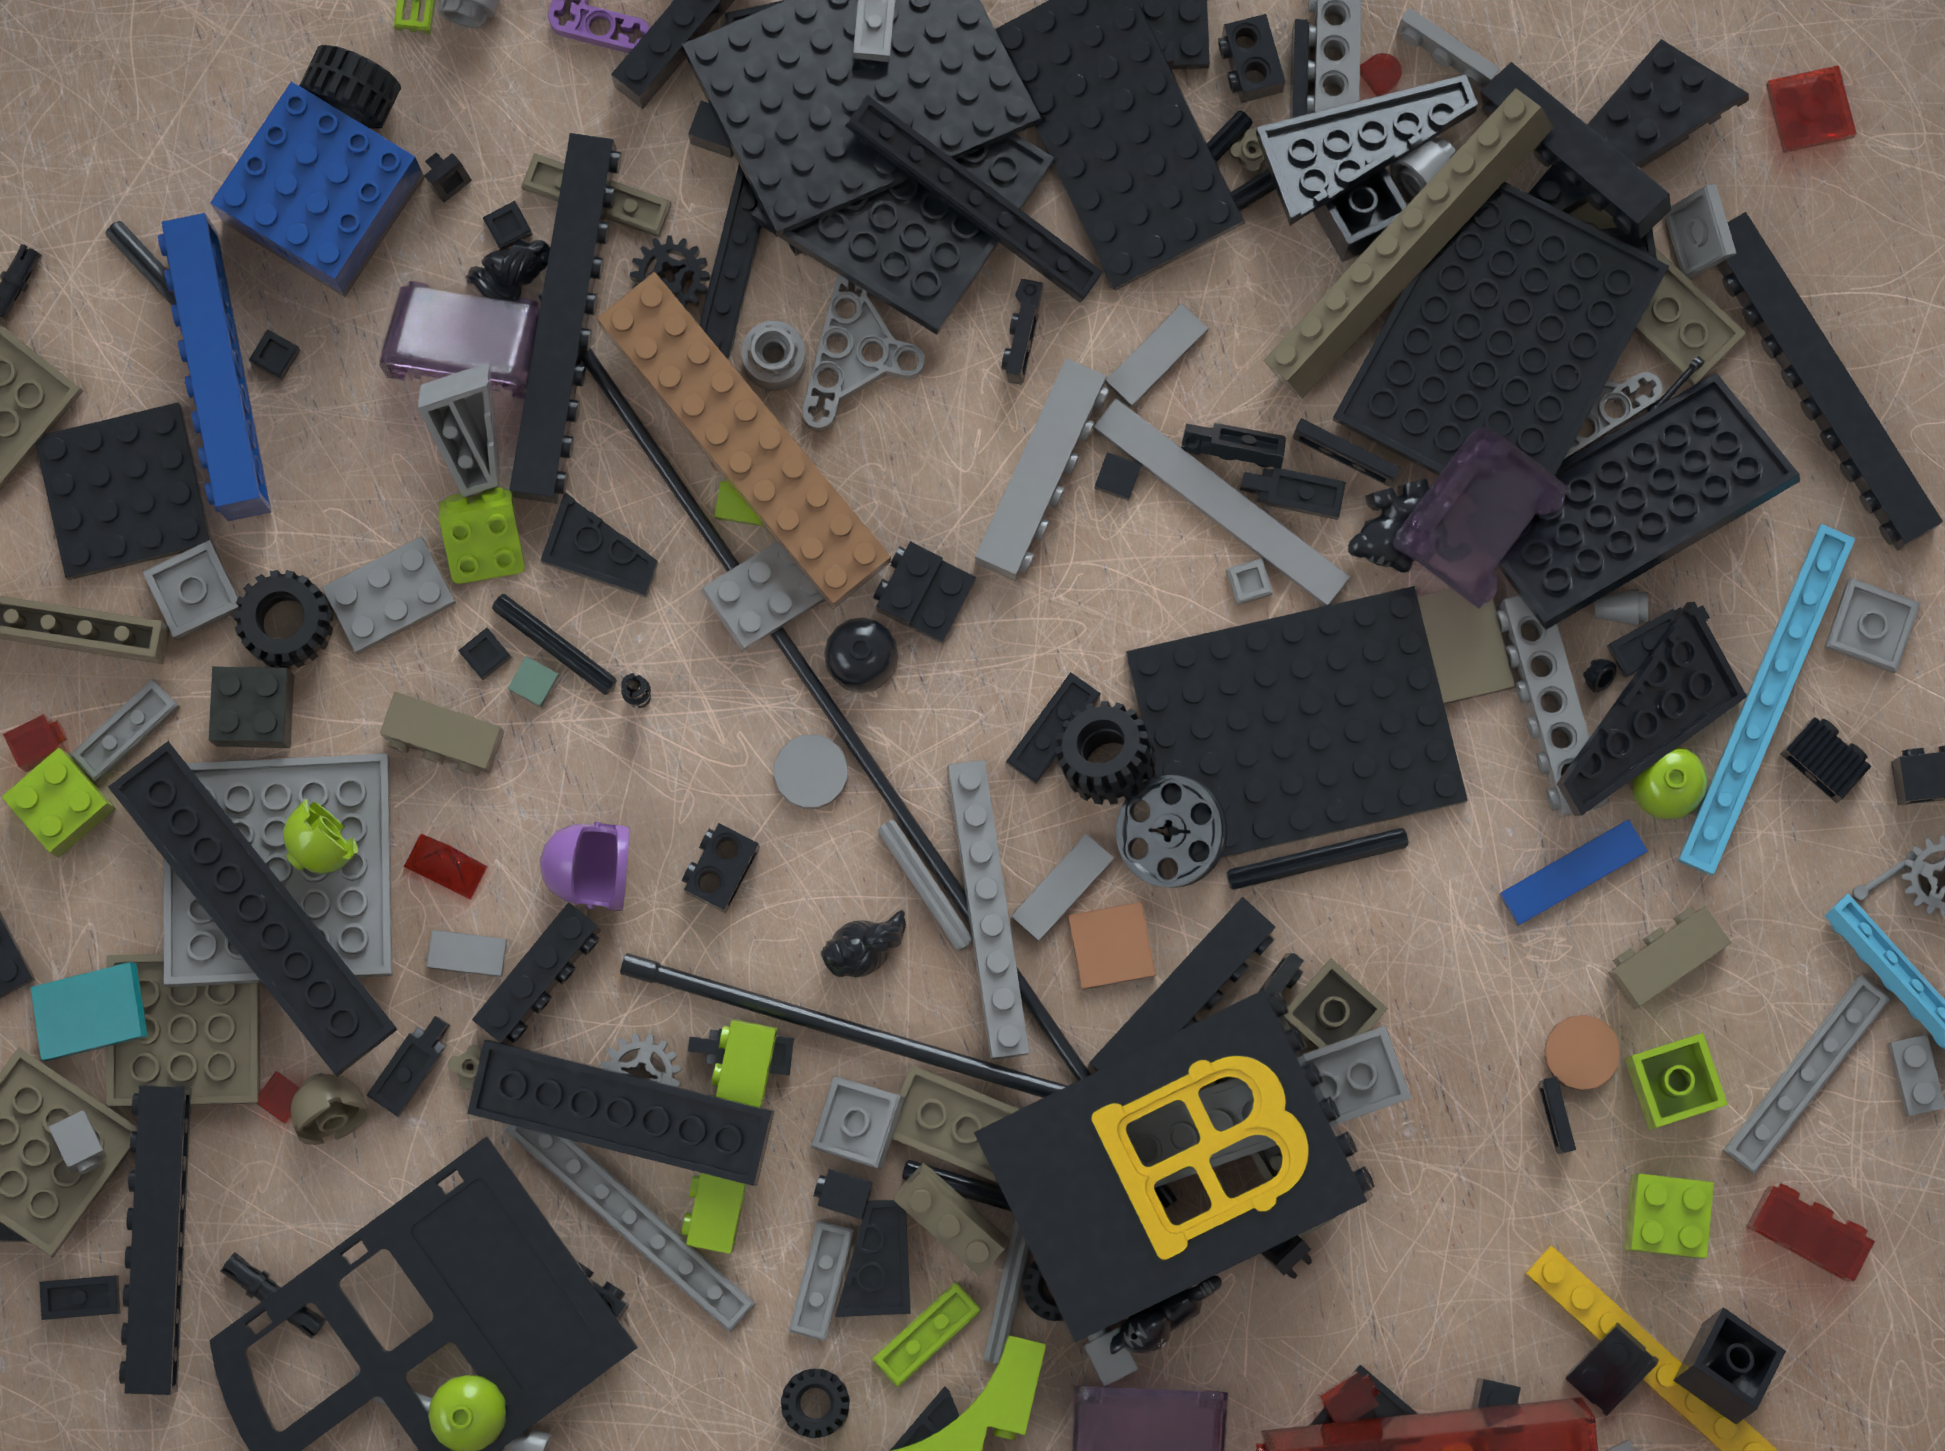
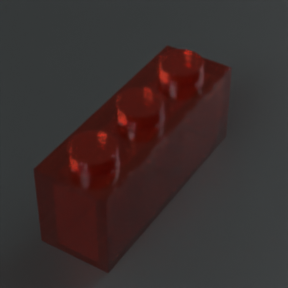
M1780 1183L1778 1188L1775 1186L1766 1187L1746 1227L1845 1282H1854L1875 1243L1874 1240L1866 1236L1868 1230L1847 1220L1846 1224L1832 1218L1834 1211L1820 1203L1813 1202L1812 1206L1799 1200L1801 1194L1787 1185Z

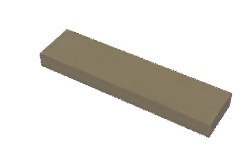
M534 153L521 185L522 190L558 202L564 163ZM612 180L611 187L616 189L613 209L607 208L605 219L659 238L672 205L671 201Z

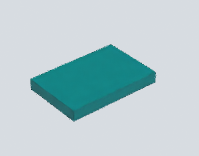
M128 962L30 987L41 1061L60 1059L148 1037L136 963Z

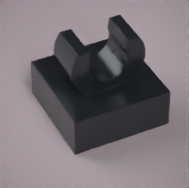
M435 152L425 160V163L431 170L424 177L443 203L472 181L462 163L453 153L443 160Z
M1298 1235L1261 1253L1281 1274H1287L1293 1279L1298 1275L1292 1268L1301 1259L1308 1265L1312 1263L1311 1257L1307 1254L1311 1248Z

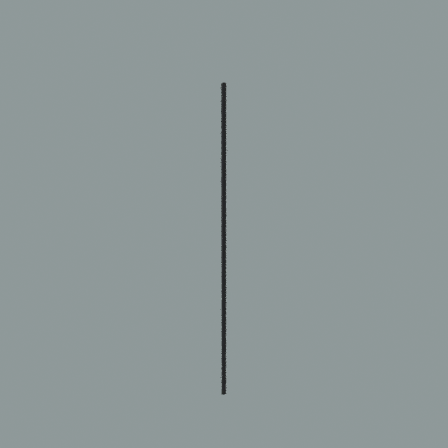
M543 292L538 296L540 301L542 300ZM591 348L589 351L583 350L582 362L586 365L588 371L725 570L728 572L740 565ZM783 627L770 634L970 924L965 890ZM1016 966L1023 1003L1076 1080L1079 1081L1091 1075ZM1167 1184L1154 1188L1165 1208L1177 1201V1198Z

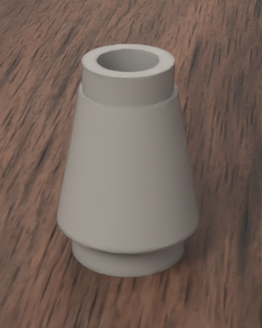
M1639 589L1603 596L1595 601L1596 619L1639 626V622H1648V592H1639Z

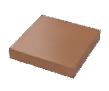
M1142 902L1068 915L1082 990L1156 976Z

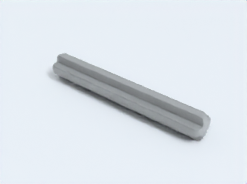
M890 820L878 829L880 836L954 948L959 951L973 942L971 934L896 821Z
M1016 1219L1014 1220L984 1354V1360L994 1364H998L1007 1336L1011 1332L1029 1246Z

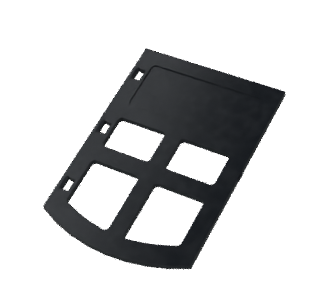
M488 1136L209 1340L216 1376L226 1406L241 1438L250 1451H302L374 1397H380L384 1400L419 1451H453L440 1443L431 1431L428 1418L429 1411L406 1378L409 1371L449 1342L454 1343L478 1376H482L494 1383L504 1396L506 1404L505 1427L497 1440L486 1448L478 1450L502 1451L505 1449L504 1446L638 1348ZM458 1170V1174L464 1182L446 1194L443 1188L439 1186V1183ZM362 1241L368 1252L351 1264L343 1254ZM382 1249H386L392 1254L433 1312V1320L392 1351H387L383 1348L340 1286L341 1280ZM313 1303L321 1311L360 1367V1373L285 1430L278 1431L275 1429L259 1394L247 1351L250 1346L307 1304ZM267 1311V1315L272 1320V1323L255 1334L248 1324Z

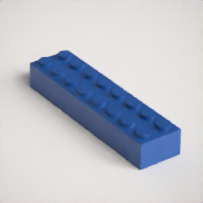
M205 213L162 221L163 234L158 235V242L161 254L167 257L170 269L165 270L164 273L169 292L173 291L177 303L171 305L173 320L176 327L180 326L184 339L178 341V348L182 362H187L190 375L185 376V385L189 398L193 397L197 411L191 412L195 432L200 433L204 444L203 447H198L202 468L207 469L211 482L205 483L208 502L210 505L214 504L216 512H220L227 521L271 513L218 232Z

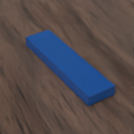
M1628 819L1502 891L1499 895L1517 926L1648 851Z

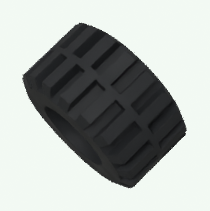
M320 45L317 47L299 85L370 129L383 128L402 88L398 80L379 64L353 51L331 45Z
M279 570L270 571L271 576L265 578L263 574L255 577L257 583L253 586L248 583L243 588L246 594L244 597L238 596L236 604L239 606V609L234 611V620L237 622L235 630L241 638L242 644L258 660H262L271 667L278 665L280 668L290 669V665H295L298 668L304 666V661L308 658L312 661L318 657L316 652L320 648L325 650L328 645L326 641L327 635L332 636L333 627L330 625V621L333 620V613L329 609L330 604L327 598L309 578L304 575L298 576L294 571L286 570L285 574H281ZM290 600L298 602L304 610V619L300 629L288 638L274 639L269 637L264 630V619L269 609L281 601Z
M1101 701L1099 707H1094V704L1091 703L1085 705L1087 710L1082 713L1077 709L1072 713L1073 720L1071 722L1065 720L1061 727L1064 733L1057 734L1056 742L1058 747H1055L1056 756L1059 760L1058 763L1070 788L1075 793L1078 792L1082 799L1088 801L1092 797L1094 804L1100 805L1103 804L1104 800H1108L1110 805L1117 804L1118 798L1123 796L1126 800L1132 798L1131 792L1135 789L1140 792L1145 787L1143 780L1151 779L1153 775L1151 767L1155 766L1156 762L1153 753L1155 750L1142 719L1138 718L1134 710L1130 708L1126 711L1124 704L1117 702L1114 707H1111L1109 701ZM1118 743L1123 745L1121 752L1108 762L1092 763L1088 761L1092 752L1104 744Z

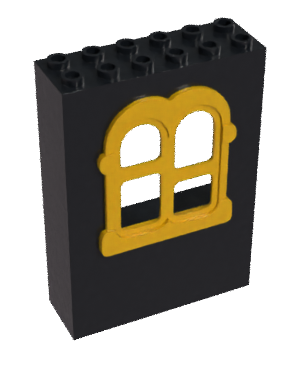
M1271 988L1261 990L974 1132L1075 1343L1367 1202L1373 1196L1371 1190L1375 1187L1374 1181L1366 1166L1359 1168L1353 1156L1358 1152L1352 1136L1348 1131L1342 1133L1336 1122L1341 1117L1339 1110L1331 1096L1324 1097L1319 1087V1084L1324 1082L1314 1061L1307 1063L1301 1051L1306 1048V1044L1298 1028H1290L1284 1016L1289 1013V1010L1280 992L1273 994ZM1228 1076L1239 1078L1246 1082L1252 1090L1254 1098L1253 1109L1248 1118L1225 1131H1218L1214 1128L1202 1104L1199 1090L1220 1078ZM1175 1100L1183 1101L1200 1134L1199 1143L1151 1167L1144 1166L1126 1132L1127 1125ZM1253 1135H1263L1274 1140L1280 1147L1283 1157L1282 1167L1277 1176L1235 1198H1229L1225 1194L1210 1164L1211 1155ZM1190 1166L1197 1171L1212 1205L1207 1212L1180 1225H1174L1170 1222L1155 1192L1154 1186L1158 1180Z

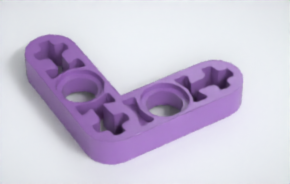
M552 0L548 13L551 28L556 34L625 53H630L641 38L637 39L635 44L630 43L629 36L618 33L619 40H614L617 34V23L621 24L622 32L633 34L635 29H640L641 36H644L650 29L649 25L640 18L589 6V0H567L572 3L570 14L574 21H567L565 26H561L557 15L563 16L567 7L565 0ZM597 19L607 20L610 23L609 32L603 36L594 35L590 31L592 22Z

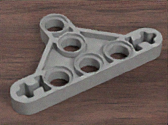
M839 274L834 286L802 410L805 425L816 432L828 430L833 425L841 401L886 375L905 380L917 378L922 374L925 365L924 354L918 346L894 340L869 299L868 292L857 285L855 286V293H862L860 297L852 292H846L849 290L850 281ZM848 300L856 305L857 311L852 318L843 319L837 315L836 307L841 301ZM834 335L843 336L848 342L846 350L839 354L830 352L827 348V341L830 337ZM869 344L879 345L883 349L882 358L877 362L866 361L862 355L864 347ZM906 352L915 354L919 359L918 366L912 371H905L898 365L899 357ZM822 371H835L839 377L838 383L832 388L822 387L817 381ZM813 392L824 397H834L833 401L826 398L824 410L829 416L828 418L822 417L820 422H814L813 415L809 413L810 410L814 411L818 408L820 400L819 396H813Z
M1642 372L1622 384L1607 381L1586 419L1593 425V435L1588 438H1582L1577 435L1564 461L1656 403L1662 394L1660 379L1653 373ZM1638 382H1641L1644 386L1652 385L1651 398L1643 394L1631 404L1628 397L1640 387ZM1609 400L1619 401L1624 407L1623 416L1617 419L1609 417L1604 410L1605 403Z

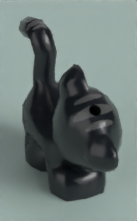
M1426 478L1397 487L1398 497L1393 488L1365 495L1367 506L1373 511L1382 510V514L1379 517L1366 521L1360 533L1354 535L1348 544V552L1351 556L1365 557L1371 563L1383 567H1392L1401 573L1409 572L1413 565V556L1410 551L1411 534L1408 530L1409 527L1433 531L1436 554L1448 563L1463 561L1472 553V546L1468 543H1461L1455 548H1451L1448 545V530L1444 523L1443 509L1438 500L1432 495Z
M1214 1275L1194 1287H1189L1130 1316L1122 1324L1120 1332L1112 1337L1110 1343L1111 1354H1116L1123 1348L1132 1353L1140 1354L1162 1349L1170 1337V1332L1200 1313L1202 1300L1221 1288V1278Z

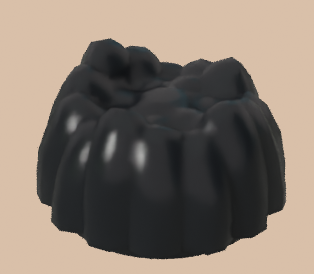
M1605 659L1591 661V666L1583 673L1585 682L1591 691L1598 693L1605 690L1612 683L1617 667L1614 662Z

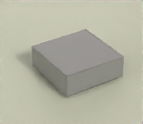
M1262 558L1226 569L1237 606L1273 594Z

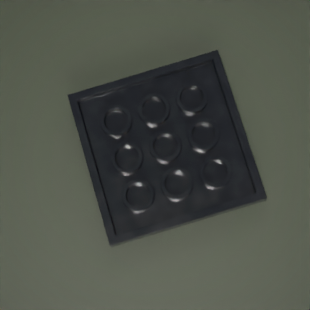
M179 402L44 434L37 442L36 448L63 570L67 580L180 554L211 540L182 407Z

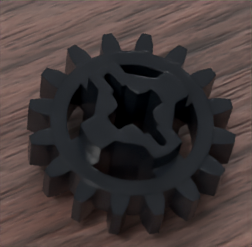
M671 235L667 236L666 244L663 245L660 244L657 238H654V248L651 250L642 246L640 249L644 257L643 259L633 258L632 263L639 270L630 272V279L641 283L647 278L648 267L656 259L657 263L653 272L655 271L687 310L686 304L688 303L698 307L700 303L696 295L698 293L707 295L708 291L707 287L701 282L710 280L709 272L701 271L708 265L706 258L696 259L700 253L699 248L694 246L688 250V243L685 238H682L678 245L674 244ZM668 254H676L685 259L679 261L669 257ZM671 270L676 280L669 283L667 278H665L664 272ZM692 276H694L690 289L684 294L683 289L686 282L693 279Z

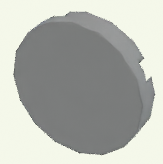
M802 735L790 740L779 751L774 763V779L779 792L790 803L803 809H819L831 804L842 793L848 780V765L842 750L832 740L820 735Z

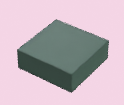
M526 656L508 689L533 704L542 707L559 678V674Z

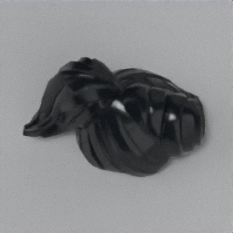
M518 239L511 248L494 251L486 255L481 260L484 268L478 266L471 267L466 275L467 283L474 284L478 291L499 307L510 306L521 296V286L531 284L540 272L546 269L550 247L543 240H534L529 243L523 239Z
M898 911L886 922L874 923L858 920L843 925L835 932L831 940L826 941V946L821 951V956L827 968L837 977L849 976L855 978L869 975L878 970L887 960L889 951L901 945L906 928L904 911Z

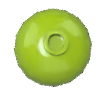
M1677 747L1632 779L1633 797L1640 808L1654 818L1668 820L1683 818L1697 809L1705 797L1708 783L1706 770L1697 755L1686 748Z
M304 799L287 818L283 829V841L289 851L286 854V858L300 871L304 868L313 873L320 874L338 871L358 853V847L353 837L347 841L342 837L341 831L345 827L337 818L314 801L308 806V799Z
M464 1375L454 1377L440 1386L431 1399L428 1414L431 1431L440 1443L453 1451L482 1450L497 1440L505 1427L506 1404L504 1396L494 1383L482 1376Z

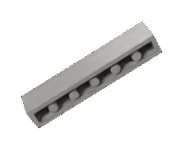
M1065 359L977 551L975 564L1013 581H1016L1019 572L1027 573L1034 554L1029 552L1034 539L1042 540L1049 521L1044 519L1049 506L1057 507L1065 489L1059 486L1064 473L1071 475L1080 455L1074 453L1079 440L1086 442L1095 422L1089 420L1094 407L1101 409L1110 389L1104 387L1106 375L1070 359Z

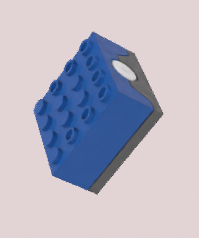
M291 81L210 204L224 224L346 297L424 179V175L414 155Z

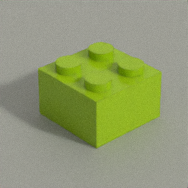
M59 747L1 796L48 852L58 858L116 809L73 758Z
M1704 1033L1624 1058L1648 1130L1728 1105Z
M1641 1173L1631 1175L1624 1250L1693 1259L1707 1258L1714 1182Z

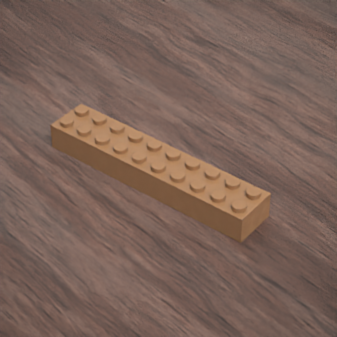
M655 271L597 317L599 327L780 546L792 558L804 575L816 587L833 610L891 563V556Z

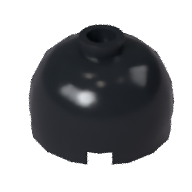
M863 617L849 619L837 626L828 637L824 651L826 668L834 681L839 683L844 689L858 693L875 691L880 688L895 673L898 662L896 641L889 629L876 620Z

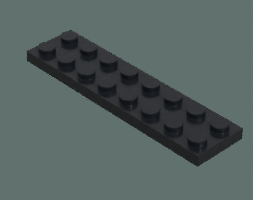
M484 1040L467 1114L757 1186L775 1111L508 1044H501L492 1040Z

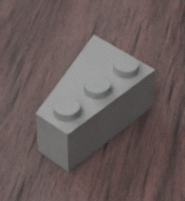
M490 362L422 384L420 386L418 410L462 496L466 497L496 487L498 485L500 461Z

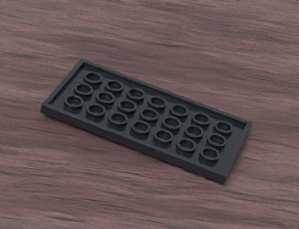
M1048 0L995 29L1041 117L1040 124L1035 125L1048 154L1054 157L1053 164L1114 290L1132 283L1246 223L1138 0Z
M1715 373L1563 461L1530 523L1492 503L1466 517L1467 527L1544 629L1547 630L1799 483L1800 474L1720 376Z

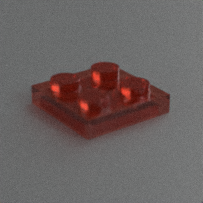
M1839 65L1772 79L1766 83L1783 153L1852 139L1856 136L1857 133Z

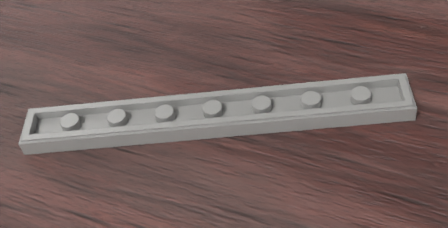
M1118 399L1113 401L1094 425L1093 430L1135 462L1142 464L1141 466L1322 605L1328 606L1349 580V575Z
M514 1125L507 1127L505 1131L729 1332L736 1327L756 1304L692 1246L686 1245L687 1241L575 1141Z

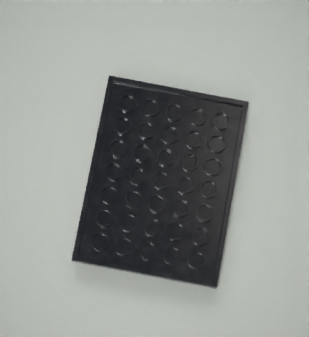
M786 0L682 44V51L776 237L913 178L845 127V124L867 95L954 160L1040 124L1041 117L980 0H895L889 62L853 58L858 0Z
M1503 182L1403 290L1335 412L1333 421L1530 523L1664 278L1669 265Z
M1415 586L1126 651L1140 716L1155 750L1153 752L1156 758L1155 766H1153L1155 777L1162 775L1185 776L1199 781L1214 793L1224 810L1227 822V840L1221 858L1458 805L1468 801ZM1173 783L1166 788L1165 798L1171 805L1178 803L1181 799L1182 791L1179 785ZM1205 803L1198 805L1194 813L1195 820L1201 825L1206 824L1211 818V808ZM1172 824L1171 827L1167 828L1170 838L1178 835V833H1191L1190 830H1178ZM1204 841L1197 842L1193 847L1194 858L1198 862H1203L1208 858L1210 853L1208 844Z

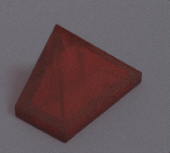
M420 834L404 865L405 868L469 900L472 899L488 868L486 865L452 846L424 834Z

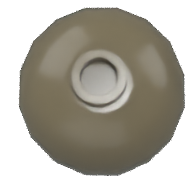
M319 1073L307 1078L304 1084L297 1090L291 1101L290 1114L299 1141L304 1144L319 1145L324 1144L322 1137L335 1133V1138L338 1140L355 1131L365 1122L367 1118L365 1109L368 1110V1106L360 1089L352 1081L340 1075L337 1077L332 1074L325 1075Z

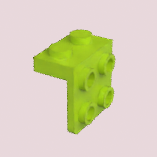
M493 487L482 491L479 495L463 497L459 493L446 497L444 501H439L438 518L453 582L462 584L519 574L524 571L525 562L515 519V501L509 489L503 490L501 487Z

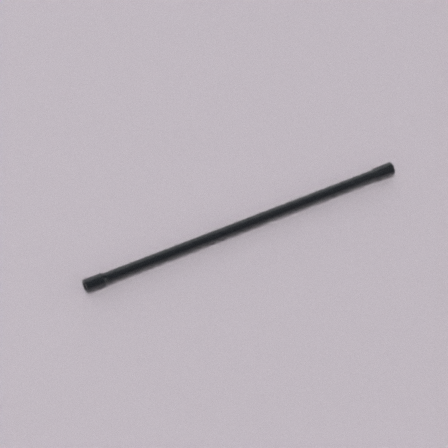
M630 953L625 954L621 965V975L648 983L662 984L1041 1098L1067 1086L661 965L657 961Z

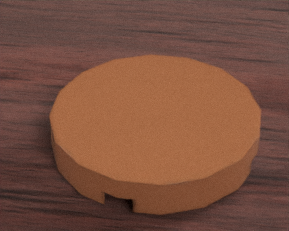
M1587 1015L1569 1017L1555 1025L1547 1036L1544 1057L1546 1067L1552 1077L1557 1076L1558 1082L1567 1088L1577 1090L1595 1089L1607 1082L1617 1070L1620 1059L1618 1039L1611 1027L1598 1018Z

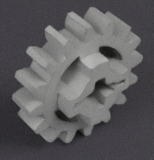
M1941 835L1939 844L1934 845L1933 841L1928 837L1925 839L1926 849L1922 850L1917 846L1912 848L1917 857L1915 860L1905 859L1904 863L1911 867L1912 870L1911 872L1903 873L1902 879L1912 881V884L1905 889L1906 894L1916 892L1918 896L1914 900L1915 906L1925 902L1928 904V914H1931L1935 907L1941 908V914L1945 917V900H1942L1945 893V883L1936 892L1938 878L1933 875L1935 870L1941 871L1944 868L1945 854L1943 859L1936 862L1924 861L1928 855L1934 852L1945 851V835ZM1918 873L1927 877L1931 884L1928 895L1919 885Z
M633 1033L632 1043L630 1044L622 1038L618 1039L621 1047L618 1051L611 1048L607 1049V1052L612 1057L611 1062L604 1061L600 1064L605 1069L629 1075L631 1074L625 1072V1069L630 1071L633 1069L639 1070L641 1064H643L648 1073L653 1077H657V1079L649 1078V1080L677 1087L681 1086L678 1080L673 1079V1075L681 1072L682 1067L672 1065L671 1063L678 1055L675 1051L665 1054L664 1051L668 1043L663 1040L657 1046L654 1045V1036L652 1034H648L645 1042H641L637 1033ZM640 1049L635 1059L628 1063L620 1061L629 1052ZM654 1053L662 1059L666 1073L657 1071L652 1063Z

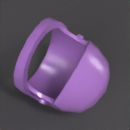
M594 822V824H573L557 830L544 845L540 858L541 876L548 890L564 901L573 904H587V908L594 909L595 905L607 907L609 911H623L629 827Z

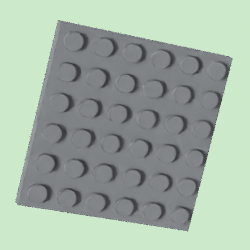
M388 753L186 763L357 978L393 976L390 757ZM304 799H308V806L314 801L328 810L345 827L341 831L342 837L346 841L353 837L357 844L358 853L338 871L328 874L313 873L306 868L300 871L286 858V854L289 851L283 841V829L287 818ZM163 858L164 985L166 987L262 983Z

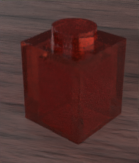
M44 714L3 734L18 767L25 772L33 770L58 747L67 752L63 742L68 739L58 720L53 722Z
M1355 1371L1317 1396L1338 1429H1342L1379 1406L1375 1397L1380 1392L1368 1374L1362 1377L1359 1372Z

